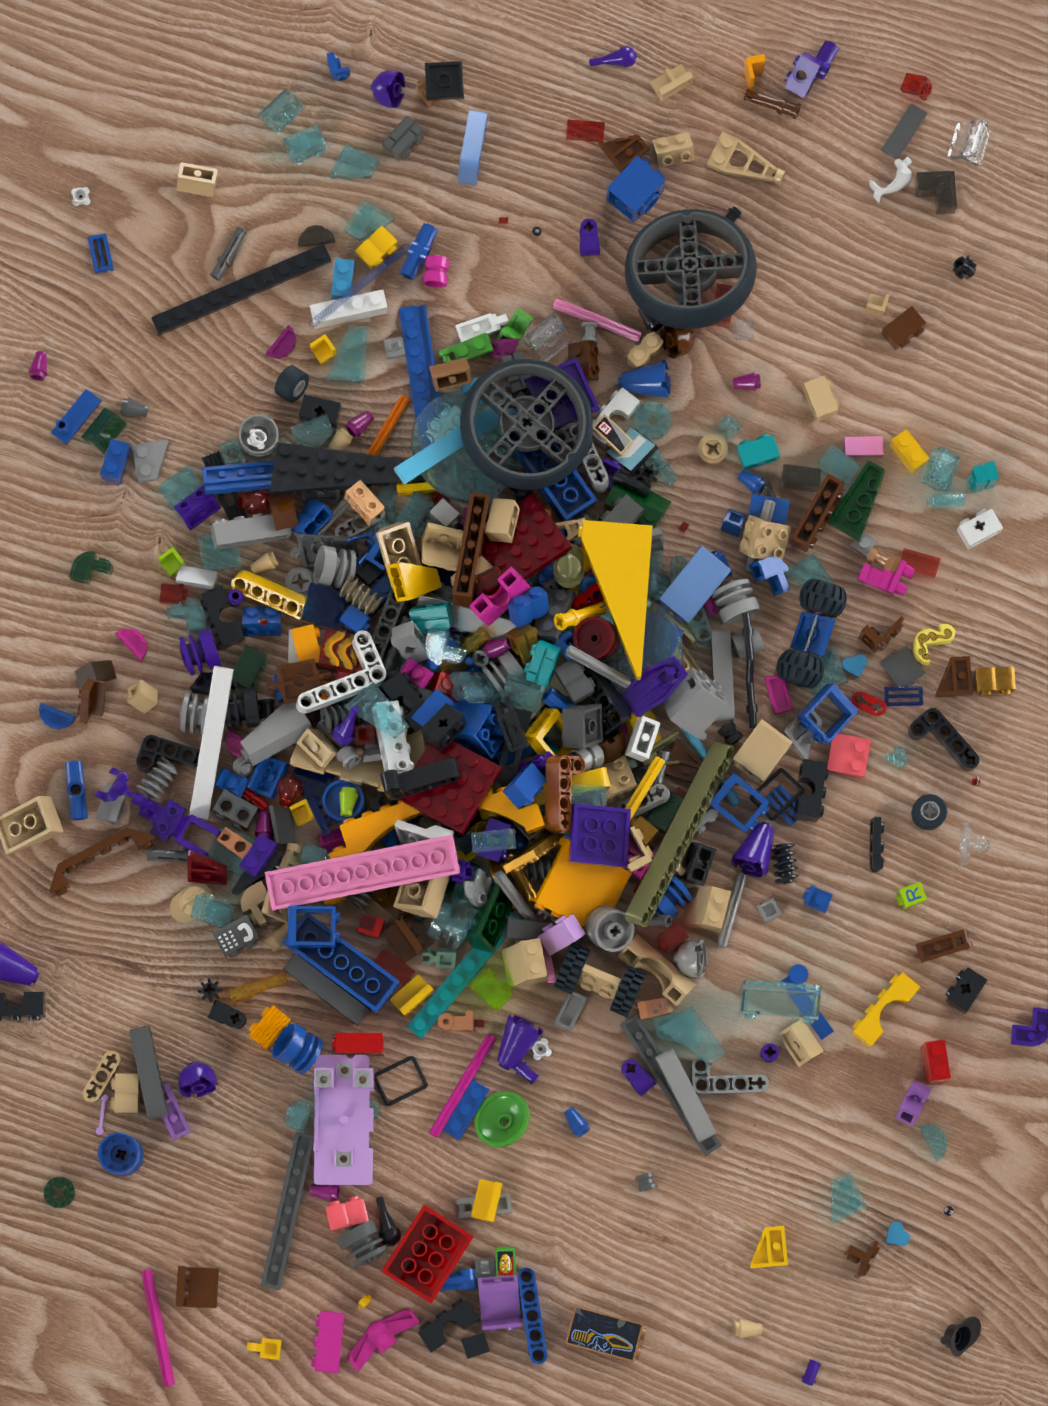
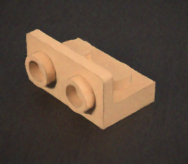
M361 480L345 493L344 499L368 526L375 522L376 516L385 508Z

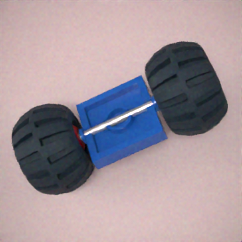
M814 578L809 579L803 585L799 596L802 608L814 614L801 612L790 646L792 649H788L781 654L776 666L777 675L781 680L809 689L816 687L820 683L824 673L822 660L810 654L824 657L835 620L832 618L838 617L843 612L847 602L846 591L842 587Z

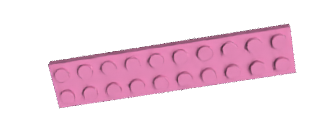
M453 835L268 871L265 872L271 909L278 910L288 908V906H298L460 874Z

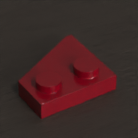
M188 850V882L226 885V865Z

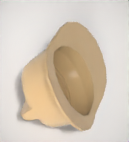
M194 883L183 889L170 903L172 917L181 923H189L195 920L211 907L213 902L211 889L202 883Z

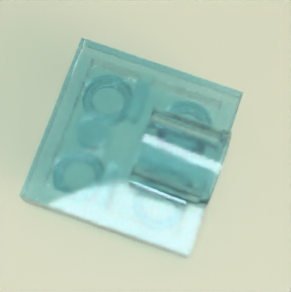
M452 672L449 677L454 684L452 694L456 701L494 703V700L500 699V695L486 681L485 675L481 672Z

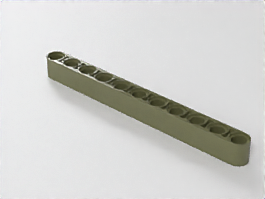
M720 742L712 743L626 911L625 919L627 922L646 927L650 923L734 757L735 749L733 746Z

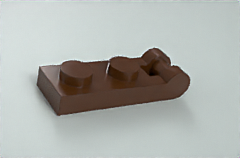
M963 929L917 943L916 948L921 963L973 948L972 943L968 940V930ZM960 938L962 944L957 945L955 939Z

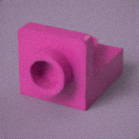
M408 658L400 670L401 673L406 672L412 680L411 683L421 689L425 688L434 675L429 669L411 658Z

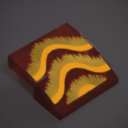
M325 628L318 662L319 666L336 668L338 672L357 673L359 660L352 645L355 634ZM358 638V643L363 645L364 638Z

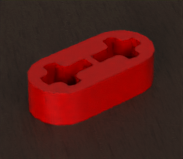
M859 691L852 696V704L871 715L882 716L887 711L885 701L866 692ZM863 695V699L868 701V704L861 703L858 705L856 697ZM880 702V707L883 710L876 713V709L870 705L871 703L878 705Z

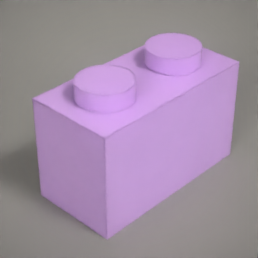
M574 914L567 918L563 915L555 921L556 925L548 924L542 928L544 932L537 936L540 938L549 956L586 934Z

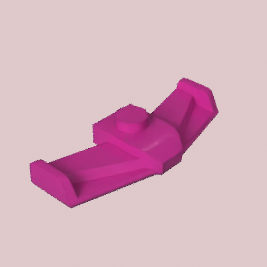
M409 1307L382 1320L375 1321L367 1327L366 1332L346 1357L359 1372L377 1348L382 1354L397 1342L393 1335L420 1324V1321Z

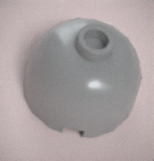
M687 940L681 944L678 952L674 954V963L677 964L681 973L687 977L703 978L706 971H702L703 965L707 966V947L702 944L704 940Z

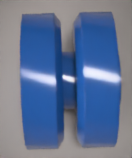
M337 780L327 786L323 793L322 804L330 819L339 825L344 824L343 821L349 818H361V814L367 811L365 794L357 784ZM342 787L357 789L358 798L351 817L340 815L339 792H341Z

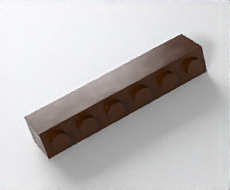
M471 492L452 591L453 605L469 607L473 602L485 538V525L488 522V509L491 505L490 494Z

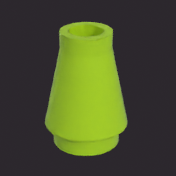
M342 787L341 792H339L340 815L351 817L358 798L357 789Z

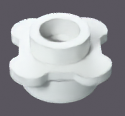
M87 187L72 189V204L74 206L80 204L89 205L91 202L88 196L90 190Z
M259 429L250 430V437L247 439V443L262 450L265 447L264 442L267 440L266 434Z
M546 1038L537 1041L531 1048L535 1060L551 1055L552 1051L548 1048V1040Z

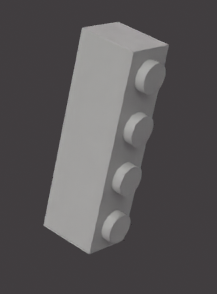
M272 512L270 515L265 516L262 513L254 514L251 518L238 516L230 521L219 519L210 528L215 550L289 539L292 535L291 528L276 530Z

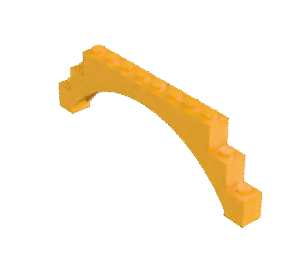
M506 787L496 790L497 793L495 794L491 788L479 808V811L500 815L524 827L528 834L546 828L540 806L532 802L528 806L524 804L522 809L517 808L502 792ZM398 801L397 805L391 806L388 804L379 808L380 811L375 813L372 811L361 814V818L346 819L343 821L344 824L339 825L346 847L339 846L332 849L333 852L329 853V857L333 859L368 852L379 840L395 829L394 825L397 819L407 822L424 814ZM346 897L324 900V903L330 906L346 900Z

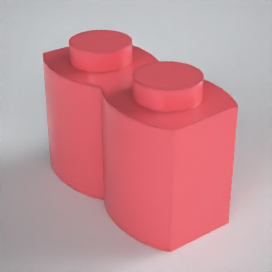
M359 1196L348 1198L346 1203H340V1200L328 1203L329 1207H325L330 1231L360 1225L369 1221L364 1198L360 1199Z

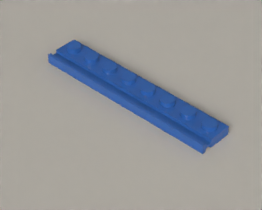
M426 304L399 308L420 451L432 444L424 433L429 429L427 425L434 419L438 421L441 418L439 414L442 412L439 391H435L429 366L435 365Z
M274 461L203 467L205 495L270 489Z

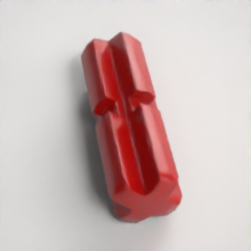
M245 788L241 797L247 802L250 801L261 812L265 811L269 803L259 795L256 796L255 792L249 788Z

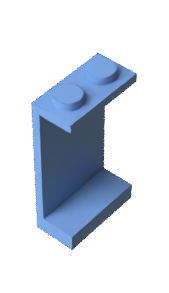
M699 546L694 551V556L665 592L656 599L660 602L658 606L666 612L668 610L674 614L673 618L680 624L683 622L687 624L692 620L731 571L729 567L704 546Z

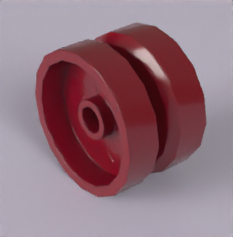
M589 617L582 620L575 628L573 643L579 650L602 661L609 659L616 653L619 648L620 638L614 624L610 621L598 617Z

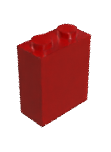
M336 1033V1038H332V1049L336 1055L384 1056L383 1033Z
M945 1039L925 1042L921 1046L926 1085L946 1083L951 1079Z

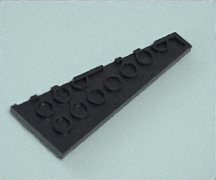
M277 442L269 495L285 492L293 494V492L305 491L307 493L312 492V490L326 489V491L351 488L359 480L366 487L381 484L383 486H390L393 483H403L394 471V468L406 461V459ZM427 471L406 484L426 482Z

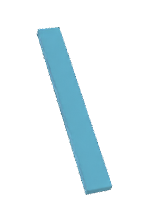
M490 407L475 416L474 427L477 438L498 425L499 414ZM513 408L507 410L510 415L517 413ZM460 426L394 468V471L404 485L464 447Z

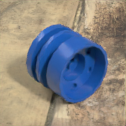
M673 876L656 909L658 914L671 915L672 920L679 914L675 907L676 904L682 908L686 907L682 898L688 903L693 900L687 887L676 876Z
M292 1022L279 1034L273 1046L272 1057L283 1064L288 1063L290 1068L295 1069L300 1074H304L316 1062L322 1050L323 1041L311 1032L306 1033L305 1028Z
M117 1132L109 1134L102 1140L98 1148V1159L102 1167L110 1173L118 1176H128L135 1173L141 1167L144 1151L138 1140L125 1133ZM121 1151L127 1153L124 1155V1160L119 1158Z

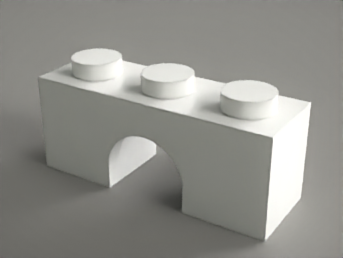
M621 388L619 392L616 390L610 397V403L607 406L604 404L598 412V418L596 420L593 419V426L604 414L609 418L614 415H621L628 420L639 407L640 401L624 388ZM593 431L592 440L605 449L607 446L606 441Z

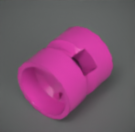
M438 255L427 256L425 269L428 271L424 272L423 284L434 288L446 287L448 274L445 272L449 270L450 259Z

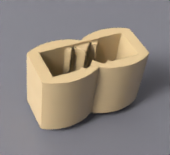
M655 332L647 334L641 344L635 346L629 352L627 364L632 369L646 366L650 359L655 358L661 352L663 340Z
M116 1073L111 1083L112 1090H115V1098H111V1109H114L115 1114H139L141 1088L139 1075Z

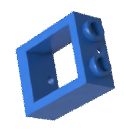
M833 683L826 684L796 717L800 720L801 726L813 734L812 737L816 742L827 744L836 737L859 710ZM827 696L843 714L823 733L808 715Z
M736 773L730 776L710 803L711 806L744 832L748 829L752 831L758 823L756 821L757 817L760 814L764 816L770 809L768 806L770 801ZM736 782L762 802L761 806L746 824H743L719 804Z
M288 906V947L336 948V943H339L340 937L339 931H336V923H340V912L336 911L335 906ZM297 914H331L330 941H297Z

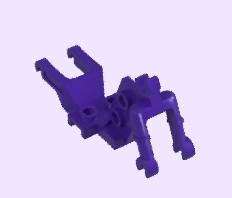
M114 767L111 768L109 774L114 775L116 780L107 793L98 790L95 797L106 803L107 801H115L119 796L127 795L132 799L131 802L139 807L140 812L138 815L154 824L150 830L151 834L156 835L165 842L173 835L178 845L205 857L208 856L206 851L185 840L183 833L190 823L203 828L217 837L222 833L220 830L194 815L183 817L187 809L169 799L164 807L150 798L146 799L144 795L138 792L136 794L130 792V787L127 785L129 780L128 774Z

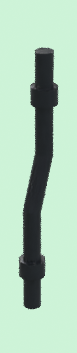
M742 613L744 626L742 636L745 637L746 690L748 702L746 712L749 713L750 728H755L757 726L756 712H758V706L755 705L753 683L754 652L752 636H754V630L751 628L750 613Z

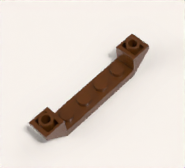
M126 827L57 865L50 887L51 894L53 896H61L68 892L67 889L70 888V885L63 873L67 872V874L76 871L78 865L91 863L95 860V856L108 854L112 851V847L128 843L131 837L138 850L143 849V851L153 846V843L156 842L155 838L151 834Z

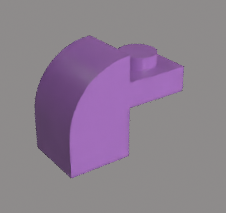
M914 1080L904 1096L895 1119L913 1127L932 1088Z

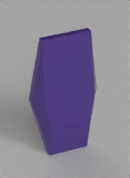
M675 656L643 669L641 680L635 679L621 696L635 716L640 717L665 702L688 673Z

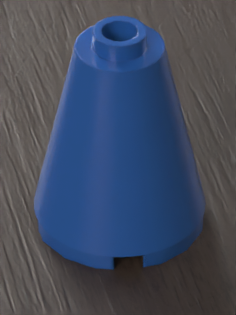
M667 360L658 361L622 373L621 377H618L619 389L624 388L633 394L669 398L671 384L670 376H668L666 371L669 370Z

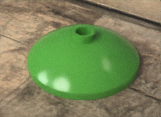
M501 1091L489 1096L480 1105L475 1116V1130L478 1137L486 1145L495 1148L512 1145L522 1137L528 1127L530 1119L529 1107L521 1096L511 1091Z

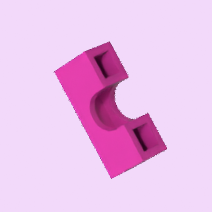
M512 567L497 579L500 583V588L497 592L490 596L482 593L469 605L477 617L487 626H490L508 609V602L512 598L523 595L531 588L524 578Z

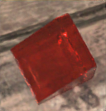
M373 724L354 725L355 745L375 743Z

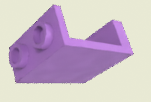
M517 1275L478 1278L482 1330L496 1331L501 1328L514 1330L517 1327H522Z

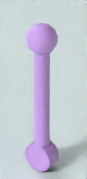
M107 1094L101 1096L102 1107L99 1126L96 1129L98 1135L104 1132L102 1126L106 1101L109 1099Z

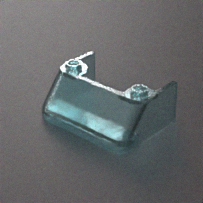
M743 980L740 986L738 1017H743V1015L745 1019H756V1016L759 1015L796 1017L802 1019V1023L814 1024L818 1021L822 986Z

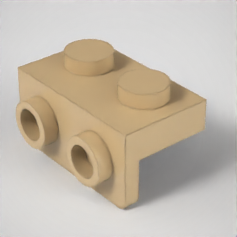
M689 132L652 140L659 168L695 160L694 146Z

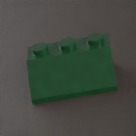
M615 483L604 501L603 508L611 512L615 507L613 504L619 497L624 498L627 494L644 509L643 514L634 524L653 526L652 529L660 524L671 501L651 490L647 497H644L637 492L627 490L626 487L619 483Z
M498 884L491 886L485 904L475 914L473 925L468 931L466 939L473 948L492 953L496 948L513 907L512 902Z

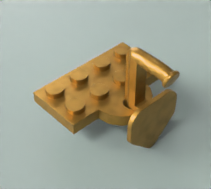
M552 832L515 855L510 851L508 858L503 863L488 859L490 875L495 881V872L503 871L511 882L513 880L516 881L525 896L523 899L527 905L534 902L530 898H536L537 892L523 868L526 864H532L546 854L547 851L554 848L565 834ZM513 905V907H512V909H511V912H514L515 910H517V909L514 907V905Z

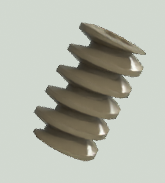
M352 576L349 577L342 586L339 596H346L345 600L347 602L353 599L352 605L356 606L359 604L358 610L362 611L365 609V615L372 614L382 602L383 597L377 600L376 592L370 595L371 588L364 591V583L357 586L358 579L352 582Z

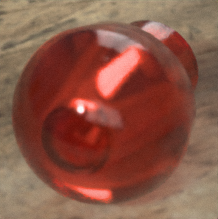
M261 489L250 490L246 494H239L238 507L239 509H246L247 512L253 515L263 514L269 507L268 495Z
M285 776L277 784L279 804L283 807L289 808L294 805V802L303 793L302 782L295 776Z

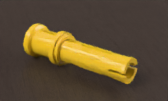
M603 602L577 611L570 609L567 613L556 614L554 616V624L558 630L562 631L568 626H577L580 621L586 618L605 614L607 608L606 606L600 608L605 605Z

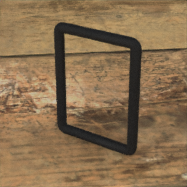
M783 768L778 769L757 791H762L781 772L800 791L773 817L766 812L765 815L770 820H775L804 793V788ZM751 795L750 800L759 808L761 805Z
M414 1056L407 1057L374 1074V1081L387 1106H391L428 1087V1083ZM412 1060L424 1085L389 1102L377 1076Z

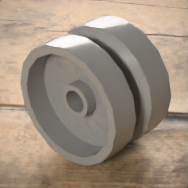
M607 905L599 906L588 915L585 922V933L593 945L606 951L616 952L626 948L632 941L634 924L626 921V913L624 911Z

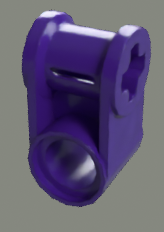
M585 219L581 223V256L600 255L597 223L593 219ZM586 226H589L591 232H587Z
M627 1060L622 1065V1074L641 1097L656 1085L652 1077L635 1060ZM627 1064L630 1066H635V1068L633 1069L635 1072L634 1074L632 1072H626Z

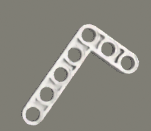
M358 631L352 641L362 671L300 694L296 702V708L300 713H310L376 688L384 682L386 670L372 637L367 631ZM364 638L366 640V644H359L357 639ZM371 655L374 661L367 662L364 656ZM372 673H379L381 679H374ZM360 679L363 681L364 685L357 686L355 685L354 680ZM343 686L346 692L339 693L336 687ZM323 692L327 694L328 699L322 700L318 694ZM306 699L310 702V706L305 707L300 701Z

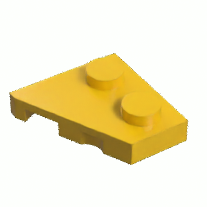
M784 1226L764 1228L751 1261L750 1269L788 1266Z

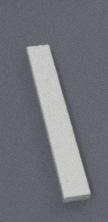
M214 666L189 813V815L207 820L210 814L234 669Z

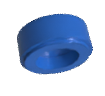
M794 965L789 970V980L796 985L803 984L808 978V970L803 965Z

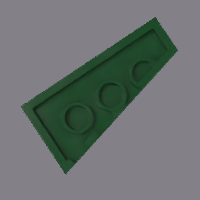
M868 460L828 520V524L861 542L885 474V469Z

